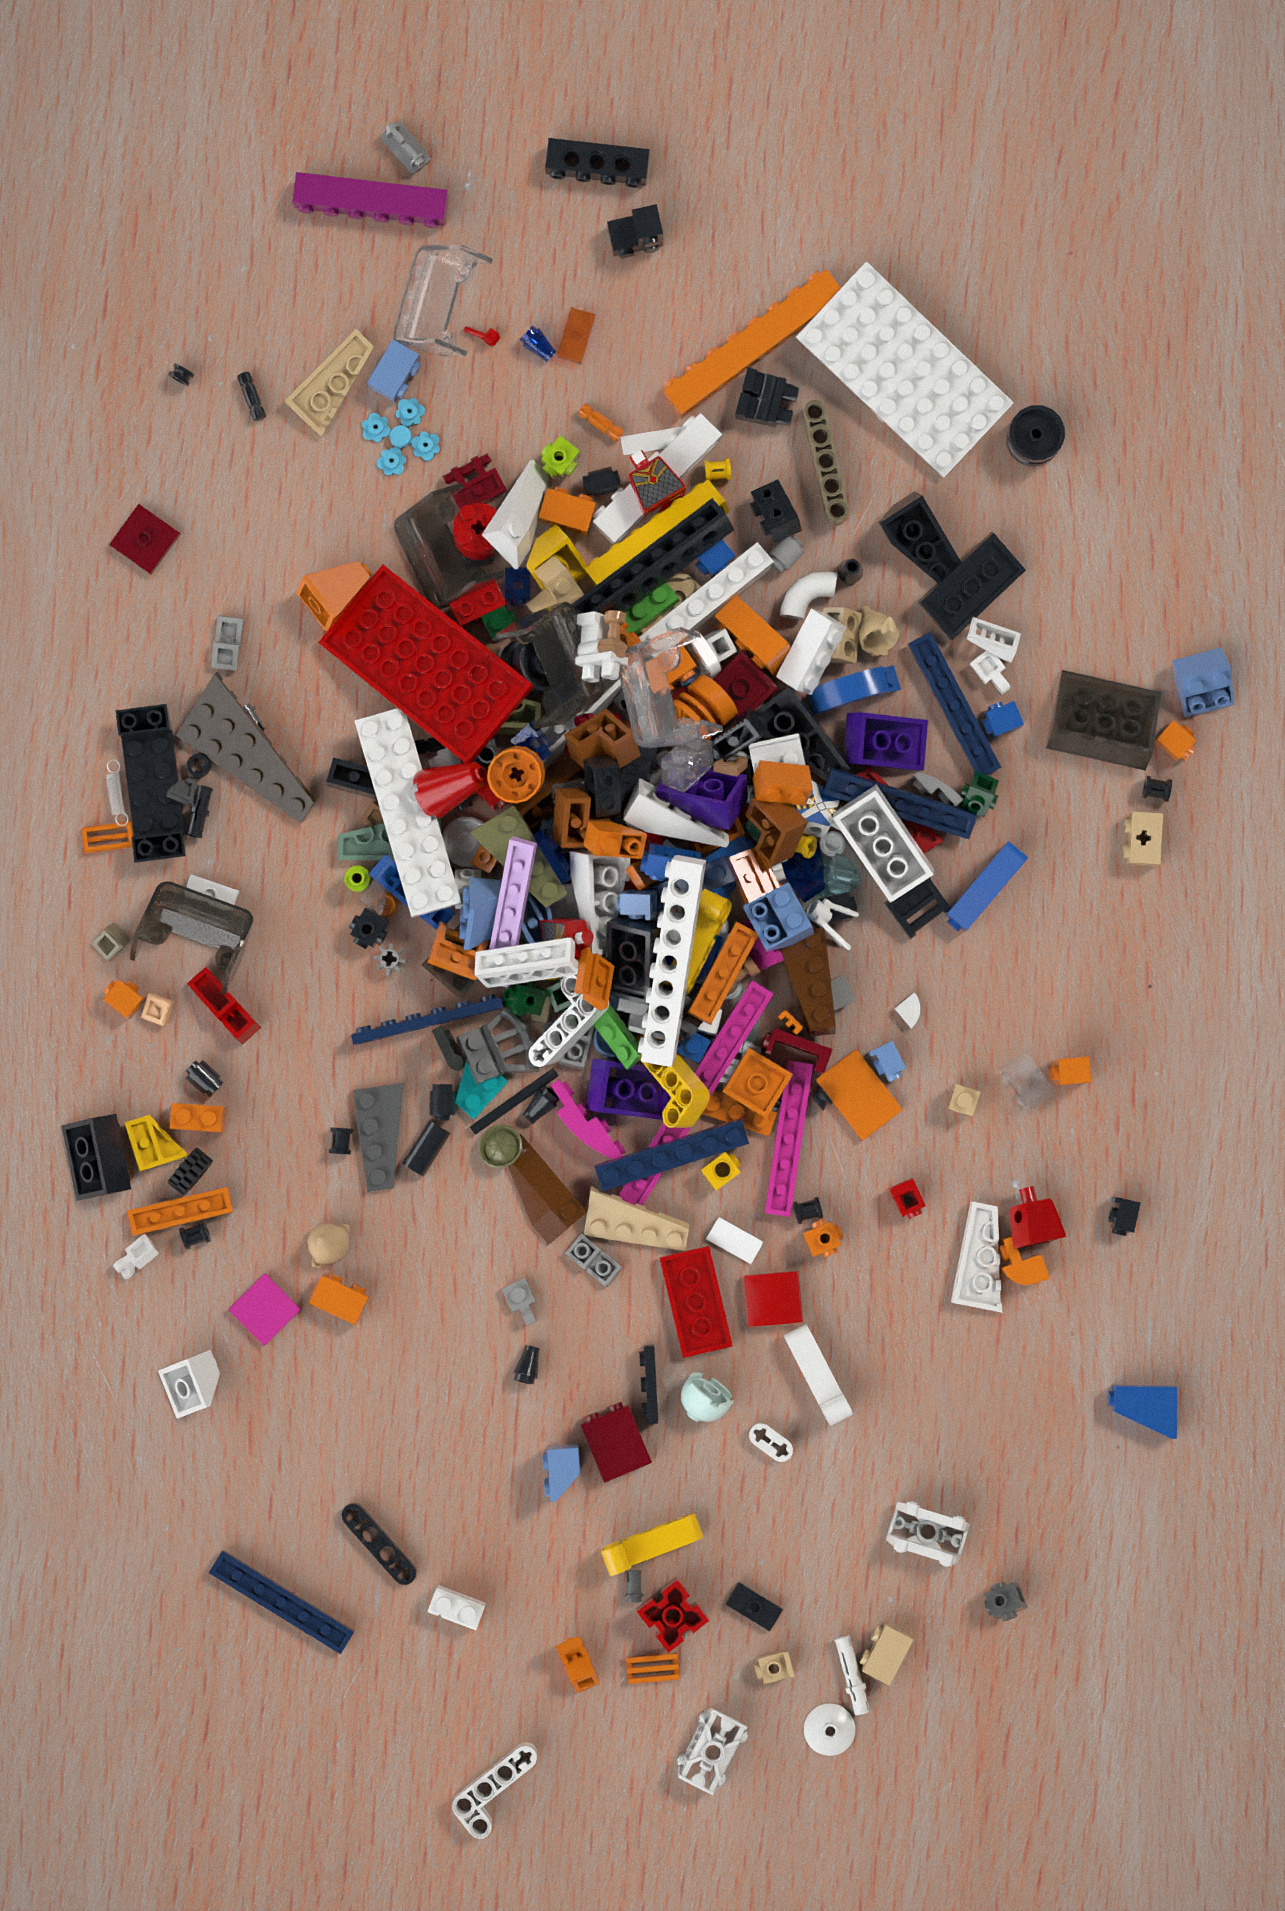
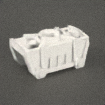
M913 1501L907 1502V1504L897 1502L886 1537V1541L894 1546L897 1552L909 1551L939 1560V1563L945 1567H952V1564L959 1563L970 1524L965 1522L966 1519H963L964 1517L956 1515L951 1518L919 1508L920 1505ZM898 1510L915 1516L919 1522L914 1520L911 1523L905 1522L898 1515ZM926 1524H930L935 1528V1534L930 1539L923 1538L920 1533L921 1528ZM949 1526L964 1532L963 1534L950 1536L942 1528ZM905 1527L909 1529V1533L914 1535L903 1538L891 1533L893 1529ZM945 1540L950 1541L958 1549L957 1554L942 1550L937 1541L944 1543Z
M710 1708L707 1711L701 1712L699 1716L700 1724L686 1752L679 1755L677 1764L679 1765L678 1778L713 1795L716 1788L724 1784L726 1780L724 1773L739 1743L746 1741L748 1737L746 1729L748 1726L714 1708ZM718 1715L722 1717L720 1723L722 1729L719 1734L715 1733L712 1739L710 1728ZM735 1725H737L738 1727L736 1728L732 1736V1739L730 1740V1742L725 1744L727 1738L724 1737L726 1732L732 1730V1728ZM716 1745L719 1747L721 1753L718 1758L709 1759L706 1756L705 1751L708 1746ZM701 1760L699 1764L701 1767L700 1772L694 1774L691 1779L687 1778L686 1775L691 1765ZM714 1765L715 1771L708 1788H706L704 1775L706 1771L710 1772Z

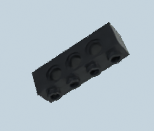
M548 138L545 172L553 179L562 180L565 177H574L579 182H590V179L600 180V183L605 185H615L616 182L626 183L627 187L640 188L641 185L646 186L650 149ZM569 157H576L579 160L575 166H569L565 161ZM599 159L603 161L604 166L600 169H594L590 164L593 160ZM620 162L629 165V169L625 172H620L615 167Z

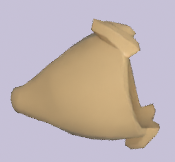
M862 606L860 613H862V624L859 630L861 648L867 653H871L874 657L888 656V651L900 639L899 628L890 616L877 612L868 606Z
M323 1223L311 1229L307 1243L309 1252L312 1255V1267L319 1268L325 1264H335L346 1256L349 1249L348 1236L350 1227L348 1224L334 1225L332 1223Z

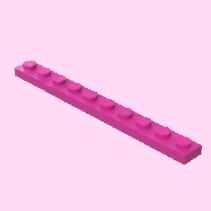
M753 980L749 982L694 1071L696 1076L707 1087L710 1096L774 994ZM663 1122L647 1148L686 1136L691 1127L671 1128ZM663 1172L624 1184L618 1196L622 1197L621 1200L643 1206Z

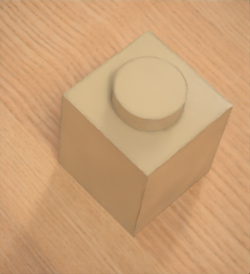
M954 1084L946 1109L972 1117L981 1092Z

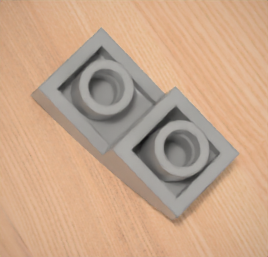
M917 772L912 777L915 781L913 786L922 795L926 793L930 796L937 790L940 793L938 798L942 803L956 807L963 801V798L952 788L932 776Z
M576 1016V1017H575V1020H576V1023L578 1024L579 1022H578V1018H577V1016ZM594 1025L559 1060V1064L584 1070Z
M582 1233L565 1253L607 1288L623 1269L621 1265Z

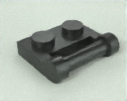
M442 1026L433 1029V1035L448 1066L455 1071L462 1070L465 1066V1061L461 1056L456 1055L452 1047L456 1042L449 1029L444 1030Z

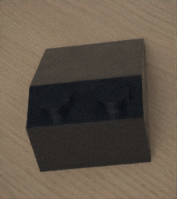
M619 915L607 921L606 960L614 965L610 996L650 1005V1003H646V994L648 988H652L654 979L650 978L649 975L652 962L656 963L657 953H653L655 939L656 937L660 938L661 928L657 927L658 921L645 920V918L630 919L629 915Z

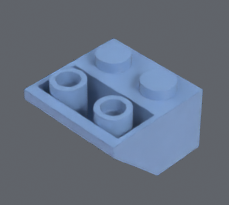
M1221 647L1172 660L1174 681L1185 718L1234 705L1231 667Z
M470 877L469 886L463 888L462 902L464 904L460 908L459 923L461 924L459 939H464V950H470L492 937L501 880Z
M789 882L743 906L767 952L792 946L814 934L813 927Z
M579 1444L548 1446L547 1452H543V1470H548L549 1478L544 1480L545 1496H550V1502H556L579 1476L581 1470Z

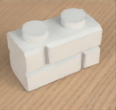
M437 1585L428 1612L437 1616L440 1614L442 1618L476 1630L486 1602Z

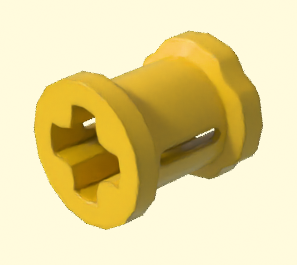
M729 457L723 461L709 462L704 460L706 480L711 481L724 478L728 481L732 480ZM713 469H724L723 471L712 472Z
M802 835L795 852L801 853L803 857L809 859L816 851L817 838L811 835L808 837Z

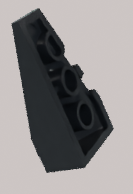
M915 491L894 504L878 522L890 543L937 583L960 562L958 555L923 495Z
M788 685L754 711L765 726L762 734L765 739L770 740L799 734L803 756L808 758L809 769L825 781L831 768L844 772L851 769L801 694Z

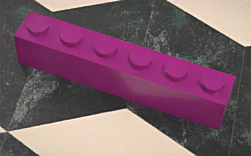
M296 172L292 203L294 208H297L301 213L311 214L314 210L322 211L324 215L332 217L338 216L339 213L348 214L349 218L358 220L363 219L365 216L373 217V220L377 222H388L390 219L399 220V223L403 225H414V222L424 223V226L428 228H439V225L445 226L449 195L448 190Z

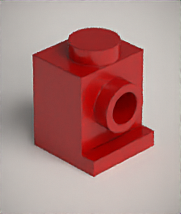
M913 1178L888 1188L901 1217L907 1215L908 1219L922 1214L921 1208L926 1205ZM905 1195L912 1197V1202L909 1205L903 1202Z

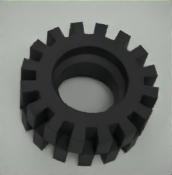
M196 1147L175 1170V1173L168 1180V1184L185 1196L208 1170L213 1160Z

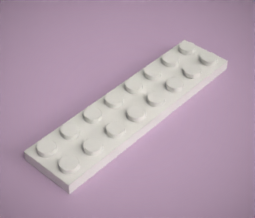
M397 708L355 720L411 917L414 918L461 904L437 818L434 815H426L415 798L414 792H417L418 789L417 783L413 785V779L415 774L422 770L407 715Z

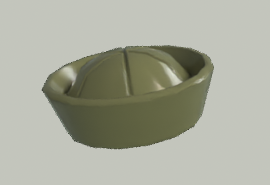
M504 1124L495 1125L487 1129L479 1142V1154L482 1160L488 1166L494 1168H504L513 1164L519 1158L522 1150V1140L519 1133L514 1128Z

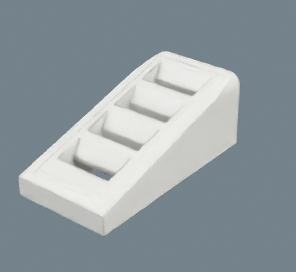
M973 617L967 640L1005 661L1012 662L1017 651L1021 633ZM977 628L981 630L980 635L976 634ZM986 633L990 635V639L985 637Z

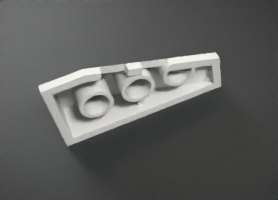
M534 460L529 461L482 533L483 537L514 569L519 568L530 551L549 481L548 474Z
M641 778L637 780L624 809L623 820L626 821L625 823L630 828L710 845L728 846L729 835L717 827L701 823L656 795L655 790L657 787Z
M587 848L570 851L571 880L580 919L586 921L587 929L591 930L594 935L593 942L589 944L591 952L604 955L606 954L607 921L618 916L617 898L620 897L624 890L625 881L629 882L630 876L625 869L630 866V858L594 856Z

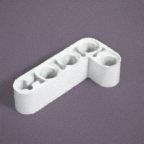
M577 975L564 976L561 980V990L572 1005L530 1048L529 1059L534 1066L541 1067L559 1061L608 1009L599 1011L584 1000L581 993L576 994L574 992ZM576 1016H577V1018H578V1022H579L578 1024L576 1023V1020H575V1017H576Z
M805 1323L784 1334L783 1336L830 1427L854 1415L807 1324Z
M522 1742L455 1795L452 1810L474 1838L483 1839L491 1832L492 1818L483 1806L535 1765L537 1749L532 1743ZM523 1750L525 1753L530 1751V1760L528 1761L526 1758L521 1760L518 1764L520 1768L518 1770L515 1762L520 1759L521 1751ZM502 1766H508L512 1770V1775L508 1778H503L499 1775L498 1769ZM482 1782H487L491 1785L492 1791L488 1794H482L478 1790V1785ZM462 1798H466L471 1802L472 1806L468 1810H461L457 1802ZM477 1819H483L488 1827L483 1831H479L474 1828L473 1822Z

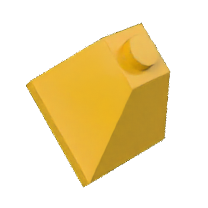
M556 524L535 540L526 567L542 591L546 588L534 571L553 556L566 567L576 583L587 575L584 569L587 567V564L569 537Z

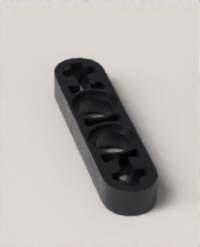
M358 1503L346 1505L341 1514L345 1525L397 1583L401 1585L412 1583L416 1578L417 1570L411 1560L363 1506ZM351 1509L354 1511L358 1509L360 1511L358 1518L362 1522L367 1518L369 1522L357 1531L355 1527L359 1523L355 1519L348 1520L349 1512L347 1510ZM367 1527H374L377 1530L378 1537L376 1540L370 1542L364 1538L363 1532ZM385 1546H390L395 1551V1557L390 1561H386L381 1557V1549ZM399 1556L403 1559L399 1564L404 1569L407 1567L411 1569L409 1573L411 1578L409 1579L406 1577L401 1579L398 1576L401 1571L397 1566H395L394 1570L389 1567L398 1560Z

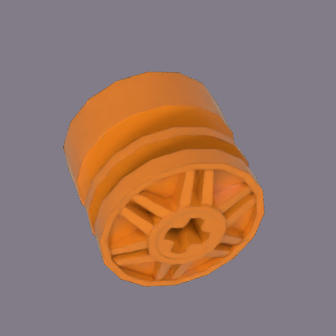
M701 674L688 686L690 695L682 692L678 696V700L674 699L669 704V710L678 724L690 736L700 743L706 744L711 739V735H715L719 731L717 724L725 726L738 712L729 695L715 681Z
M514 746L506 748L493 758L488 767L487 779L490 789L498 798L505 802L520 803L527 801L540 790L544 783L545 768L542 759L536 752L528 747ZM513 767L524 771V774L521 775L522 780H519L518 777H512Z

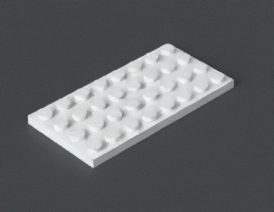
M867 262L862 265L796 336L814 356L943 478L1014 403Z

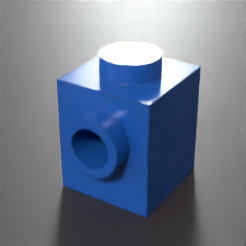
M722 539L696 559L697 563L695 565L704 576L708 574L713 578L734 561L736 555Z
M1000 701L988 706L989 711L984 714L985 719L982 720L986 733H991L993 739L1019 729L1024 725L1015 701L1005 705Z
M695 1032L688 1042L684 1039L683 1041H678L677 1053L699 1064L711 1041Z

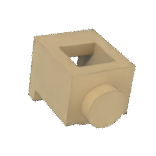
M787 1648L757 1656L759 1663L754 1664L757 1678H763L764 1684L795 1677ZM777 1664L779 1669L777 1672L772 1673L769 1671V1666Z

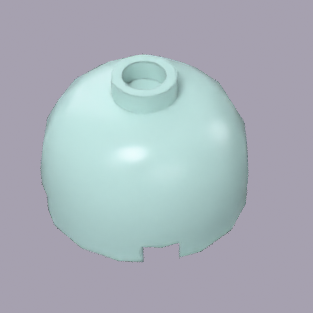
M693 1372L683 1385L681 1392L682 1404L687 1411L688 1417L697 1422H714L728 1412L734 1403V1400L730 1401L732 1395L716 1379L711 1377L709 1382L702 1378L703 1373Z

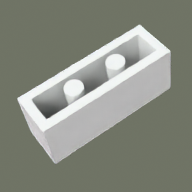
M811 609L776 677L795 690L812 695L838 643L842 640L843 633L847 627L829 615Z

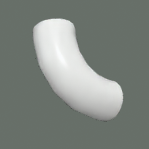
M813 572L798 579L785 594L780 608V616L788 619L804 620L807 607L812 600L818 597L834 598L837 573Z

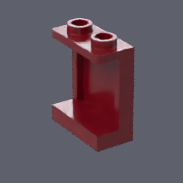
M776 1028L771 1033L766 1032L761 1046L766 1048L764 1054L770 1055L774 1043L778 1042L817 1056L812 1071L821 1075L825 1073L833 1049Z
M622 1402L607 1407L609 1412L600 1416L598 1412L583 1417L585 1422L581 1423V1428L604 1483L652 1463L629 1404L623 1406Z

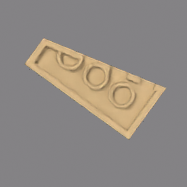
M355 329L284 402L317 435L322 437L374 346Z
M591 1186L584 1230L585 1236L681 1251L686 1250L689 1223L660 1212L656 1214L646 1210L645 1206L637 1203L633 1205L621 1200L622 1197L614 1194L610 1196L600 1192L599 1188Z

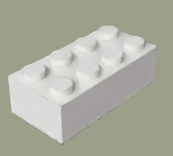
M877 785L833 813V820L890 903L934 874V868Z

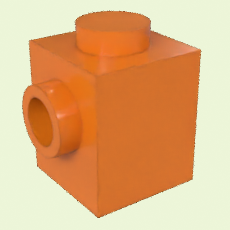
M1173 720L1153 742L1177 762L1181 758L1186 760L1193 753L1195 748L1192 745L1197 740L1193 738L1194 733L1184 724L1180 726Z
M120 979L116 983L112 981L103 992L106 994L103 1000L127 1019L132 1018L146 999L137 993L139 987L129 979L125 982Z

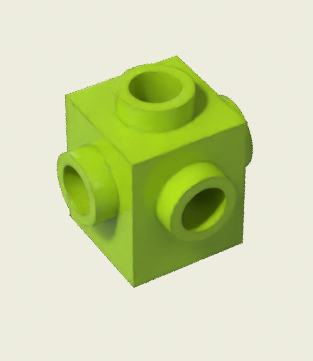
M559 436L553 444L549 442L541 452L543 456L541 462L544 465L542 469L553 478L556 475L561 479L565 475L570 476L578 466L576 461L580 457V450L562 436ZM563 458V460L557 461L556 459Z

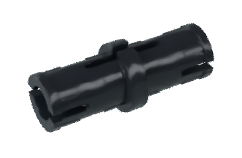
M197 785L193 807L189 809L191 816L186 835L202 838L205 820L210 814L208 806L213 789L208 786Z

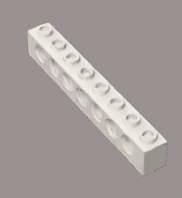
M675 855L672 861H668L666 865L665 877H669L668 887L663 888L661 902L665 903L664 913H659L657 927L661 928L660 938L656 937L653 953H657L656 963L652 962L649 975L650 978H654L652 988H648L646 994V1003H650L648 1013H644L642 1028H646L645 1037L640 1038L638 1053H642L641 1062L672 1067L676 1059L706 860ZM679 879L685 880L689 885V889L686 891L680 890L677 887L676 881ZM674 905L682 906L685 910V915H676L672 907ZM669 931H678L681 935V940H672L669 937ZM671 955L675 957L677 965H668L665 962V956ZM661 981L671 982L673 990H664L661 986ZM657 1007H667L669 1010V1015H660L657 1011ZM653 1032H663L666 1039L664 1041L655 1039Z

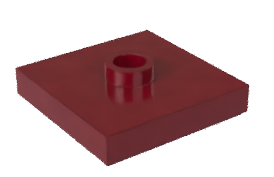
M138 504L109 545L152 575L181 534Z
M743 651L713 679L734 702L738 712L734 716L735 718L743 714L744 711H747L748 708L755 711L778 688Z

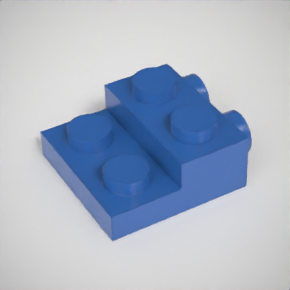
M650 843L649 851L644 850L640 871L650 875V879L665 881V878L669 879V877H665L667 862H671L675 855L701 859V852Z

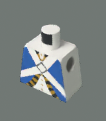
M812 781L813 790L806 806L793 804L792 806L808 821L804 834L823 838L830 826L840 830L833 820V813L837 810L840 799L823 794L824 788Z

